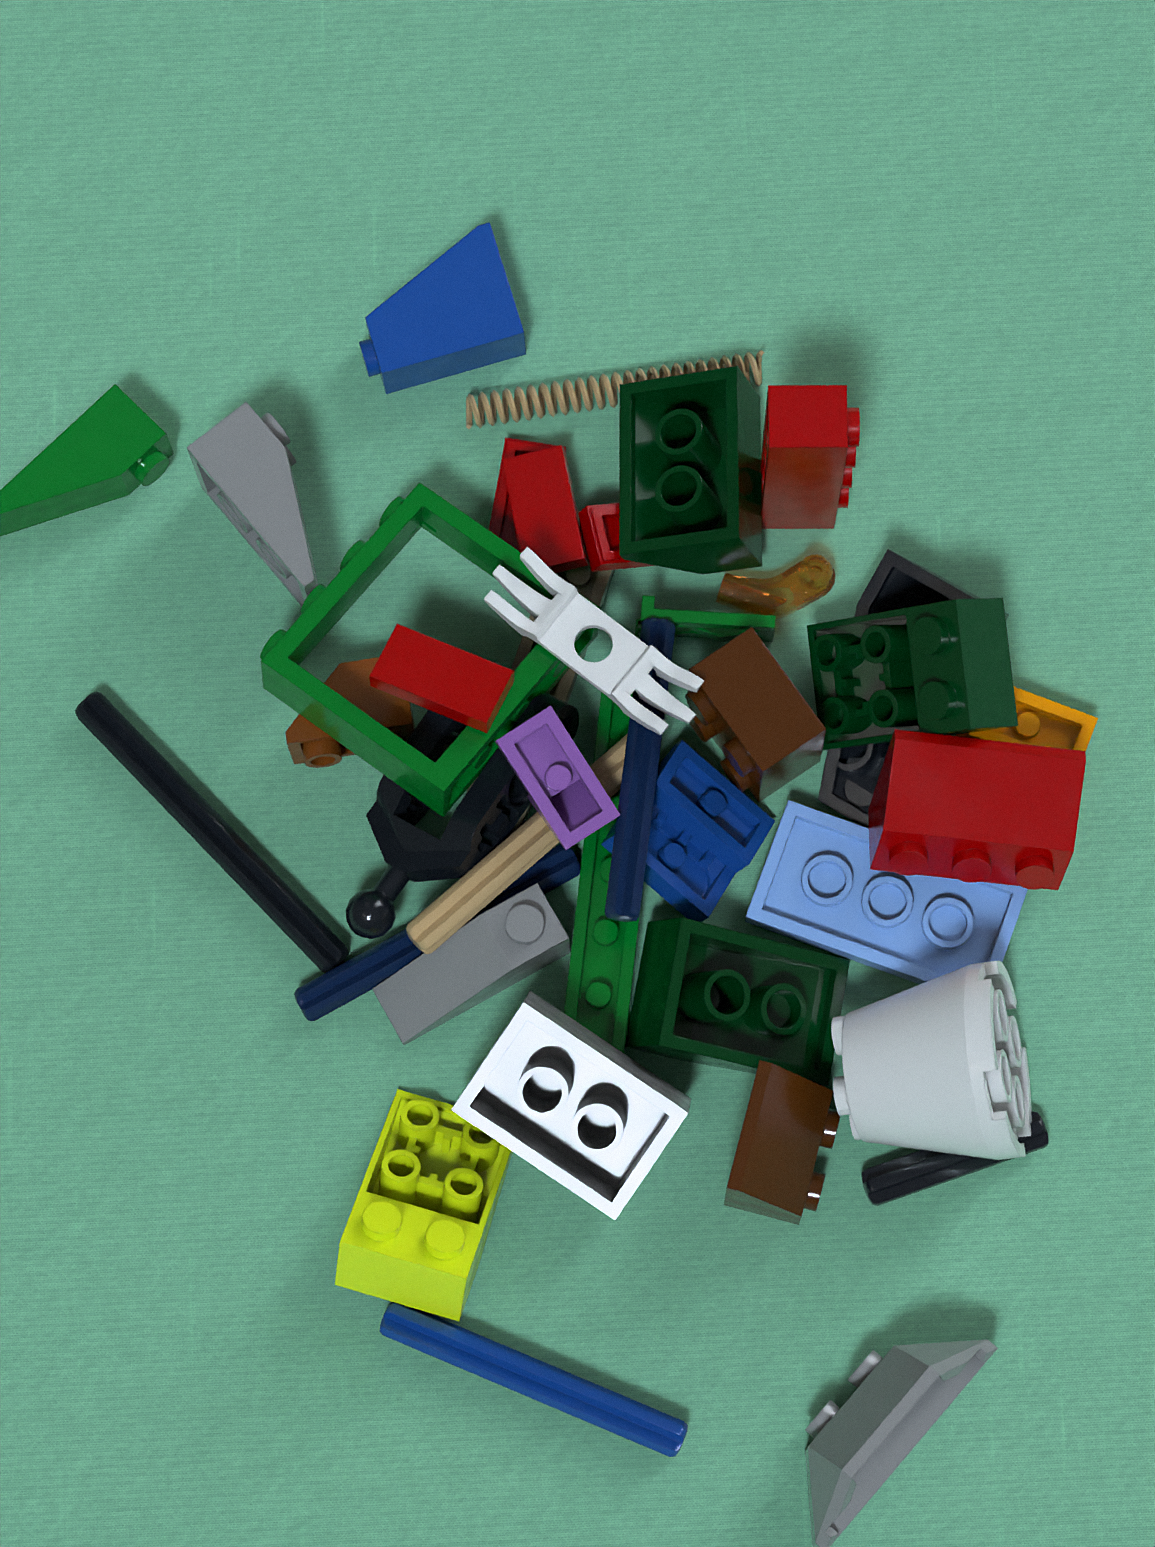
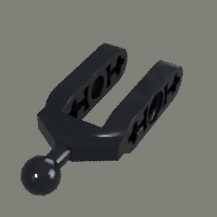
M543 693L533 698L511 730L551 706L573 740L579 726V713L574 706L549 693ZM428 710L406 742L436 763L467 725ZM499 747L454 811L441 839L415 826L431 808L383 775L377 789V800L366 817L383 858L389 866L373 889L368 888L359 891L349 900L345 910L346 920L349 928L356 935L375 939L384 936L392 928L396 919L393 903L409 880L412 882L461 878L508 837L531 802L527 797L529 795Z

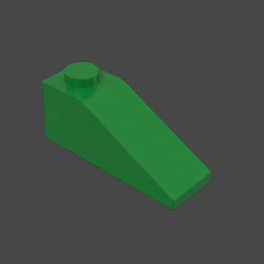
M114 384L0 490V536L128 496L141 484L143 486L151 485L166 471L170 463L169 458L174 454L167 434Z

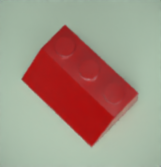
M894 729L868 809L870 870L895 872L906 876L924 875L951 878L969 883L987 882L1014 885L1032 890H1059L1075 847L1086 765L1085 751Z

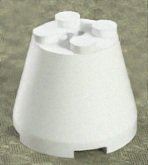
M1001 961L970 964L851 1011L845 1016L832 1018L831 1032L836 1054L838 1056L842 1055L844 1076L834 1077V1100L838 1114L840 1116L849 1115L850 1127L855 1140L994 1160L1026 1156L1024 1143H1019L1018 1137L1031 1136L1032 1108L1026 1047H1021L1015 1017L1007 1016L1006 1009L1016 1008L1017 1000L1009 974Z

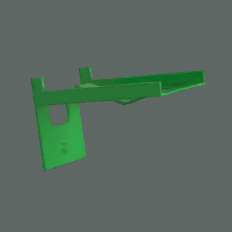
M642 595L641 619H636L635 636L637 638L639 633H641V628H638V624L642 625L644 619L653 617L672 621L676 627L675 636L711 638L717 642L733 640L752 627L762 642H773L776 615L654 608L655 596Z

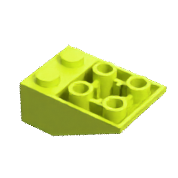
M397 1089L339 1243L335 1285L459 1322L480 1263L513 1151L453 1112L451 1109L454 1105Z

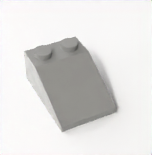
M245 402L190 444L187 450L201 488L302 607L310 592L318 586L298 490L291 469L296 460L286 446L290 443V439L275 418L268 412L260 418L250 405Z

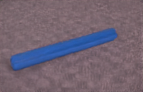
M392 1302L387 1307L381 1320L380 1333L385 1337L668 1457H675L681 1449L688 1429L685 1421L418 1309Z

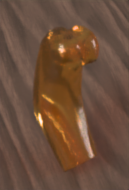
M811 554L794 566L771 578H752L725 573L716 602L745 614L776 615V620L781 619L826 596L835 583V571L825 556Z

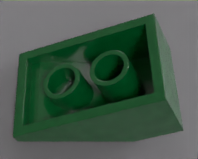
M683 917L650 921L647 923L625 1047L681 1061L756 1074L759 1060L773 1063L819 1085L829 1086L835 1051L831 1023L833 1017L841 1016L850 960Z

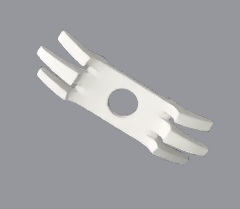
M525 548L520 554V560L540 584L554 597L552 600L529 587L501 565H498L493 571L492 575L535 618V621L533 622L492 590L485 596L484 601L519 634L541 645L609 697L620 707L624 714L659 735H662L668 728V724L630 696L635 690L641 700L680 721L689 724L696 716L690 708L666 691L648 673L653 668L656 675L660 678L696 693L704 683V680L671 662L654 646H648L580 595L575 586L556 575L530 548ZM588 628H598L610 636L613 647L610 654L604 660L588 662L577 654L574 643L582 631Z

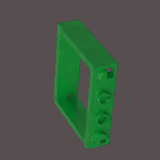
M419 482L405 499L398 496L388 505L380 518L377 531L367 542L359 540L352 545L345 554L340 564V572L327 587L320 584L310 592L301 607V616L287 631L279 629L270 637L262 649L260 658L262 659V682L265 690L444 817L480 775L498 749L495 741L511 730L533 698L543 693H549L570 668L537 643L514 670V683L488 733L466 726L435 763L299 666L421 527L492 577H494L492 575L493 571L498 565H501L541 595L550 600L554 598L520 560L521 552ZM588 628L577 636L574 647L579 656L597 637L598 628Z

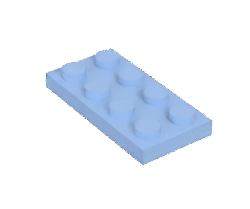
M788 800L748 908L745 922L914 983L922 984L970 964L998 960L1003 962L1028 889L1014 885L987 882L969 883L951 878L924 875L906 876L895 872L870 870L869 828Z

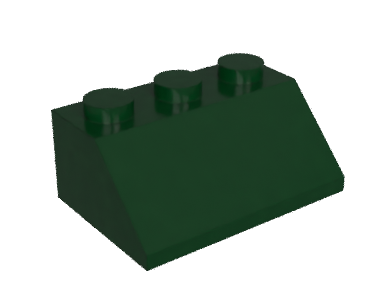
M738 366L620 384L619 555L623 560L702 575L762 566L760 396Z

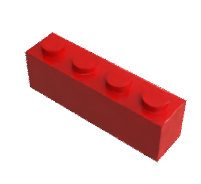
M768 385L761 451L762 529H834L837 509L848 508L849 488H852V468H855L856 447H859L860 412L859 407H847V385Z

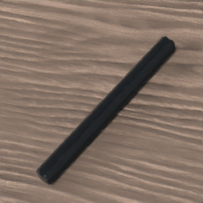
M97 691L81 701L75 709L76 716L81 723L305 955L324 973L339 966L349 954L346 945L101 692Z

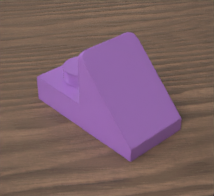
M551 706L495 741L528 792V799L565 850L620 816L617 808Z

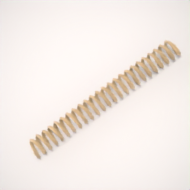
M759 350L756 360L753 354L747 352L744 356V363L741 356L736 353L732 358V364L725 355L720 359V364L711 357L707 367L705 362L699 359L695 369L691 362L686 361L683 371L681 366L675 362L671 373L669 368L663 364L659 375L657 370L651 366L648 369L647 377L645 372L638 368L635 373V380L632 373L626 370L623 375V382L620 375L614 372L611 376V384L608 377L602 373L599 378V387L596 379L590 375L587 379V389L583 379L578 377L575 381V391L571 381L566 379L563 382V394L559 383L553 381L551 384V396L547 385L543 382L539 386L538 395L535 387L530 384L527 387L526 398L523 389L517 386L514 392V400L510 390L505 388L502 393V402L498 392L493 390L490 395V405L486 394L481 391L478 396V407L474 396L469 393L466 397V428L470 429L472 427V412L476 425L482 428L484 425V409L489 424L494 426L496 423V407L501 422L506 424L509 418L508 405L513 420L518 423L521 417L520 402L524 416L528 421L533 416V403L537 416L540 419L544 417L545 401L549 414L554 418L557 414V398L561 412L566 416L569 412V396L573 410L578 414L581 410V394L585 408L590 412L593 409V391L598 408L603 410L605 407V389L610 406L615 408L617 405V387L620 394V384L701 372V370H713V368L720 369L725 368V366L733 367L737 366V364L750 382V363L757 386H760L762 384V355L765 352Z

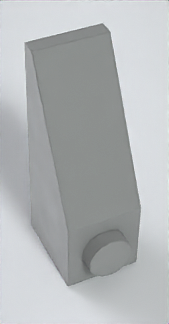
M538 883L480 914L457 930L433 953L422 954L374 987L373 992L402 1044L406 1045L570 953L569 937Z

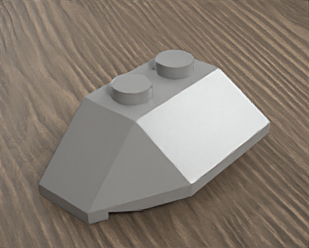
M986 1339L895 1345L884 1358L874 1350L866 1357L848 1379L857 1390L846 1403L839 1408L830 1400L805 1429L815 1438L805 1450L813 1547H830L998 1349L994 1344Z

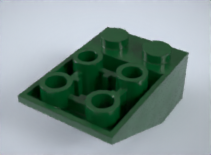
M1003 598L953 599L807 625L817 717L826 728L822 750L890 743L894 729L955 735L1018 726Z

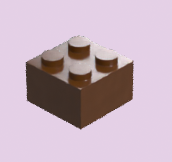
M752 627L688 669L689 672L704 680L697 693L688 690L685 694L687 704L696 714L689 724L703 742H707L711 738L715 741L726 757L720 761L725 774L741 792L749 789L759 803L820 762L826 728Z

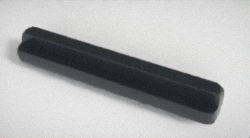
M1031 1112V1136L1018 1137V1142L1024 1143L1025 1154L1043 1149L1049 1144L1046 1126L1038 1112ZM919 1150L865 1169L861 1173L862 1184L871 1204L879 1206L1011 1159L994 1160Z

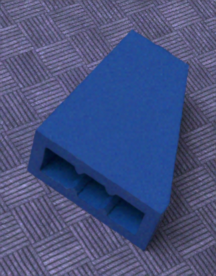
M490 222L473 229L367 315L365 320L369 339L359 341L368 376L372 377L380 374L386 394L526 355L524 330Z

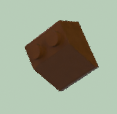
M759 1060L726 1188L725 1206L797 1225L800 1223L803 1209L816 1212L825 1179L824 1173L813 1171L819 1146L832 1149L840 1119L837 1110L829 1108L833 1090L773 1063Z

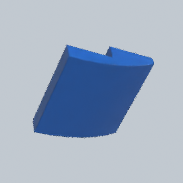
M683 740L675 744L658 765L644 882L684 917L702 922L709 918L735 873L750 864L775 820ZM616 822L601 843L611 854Z

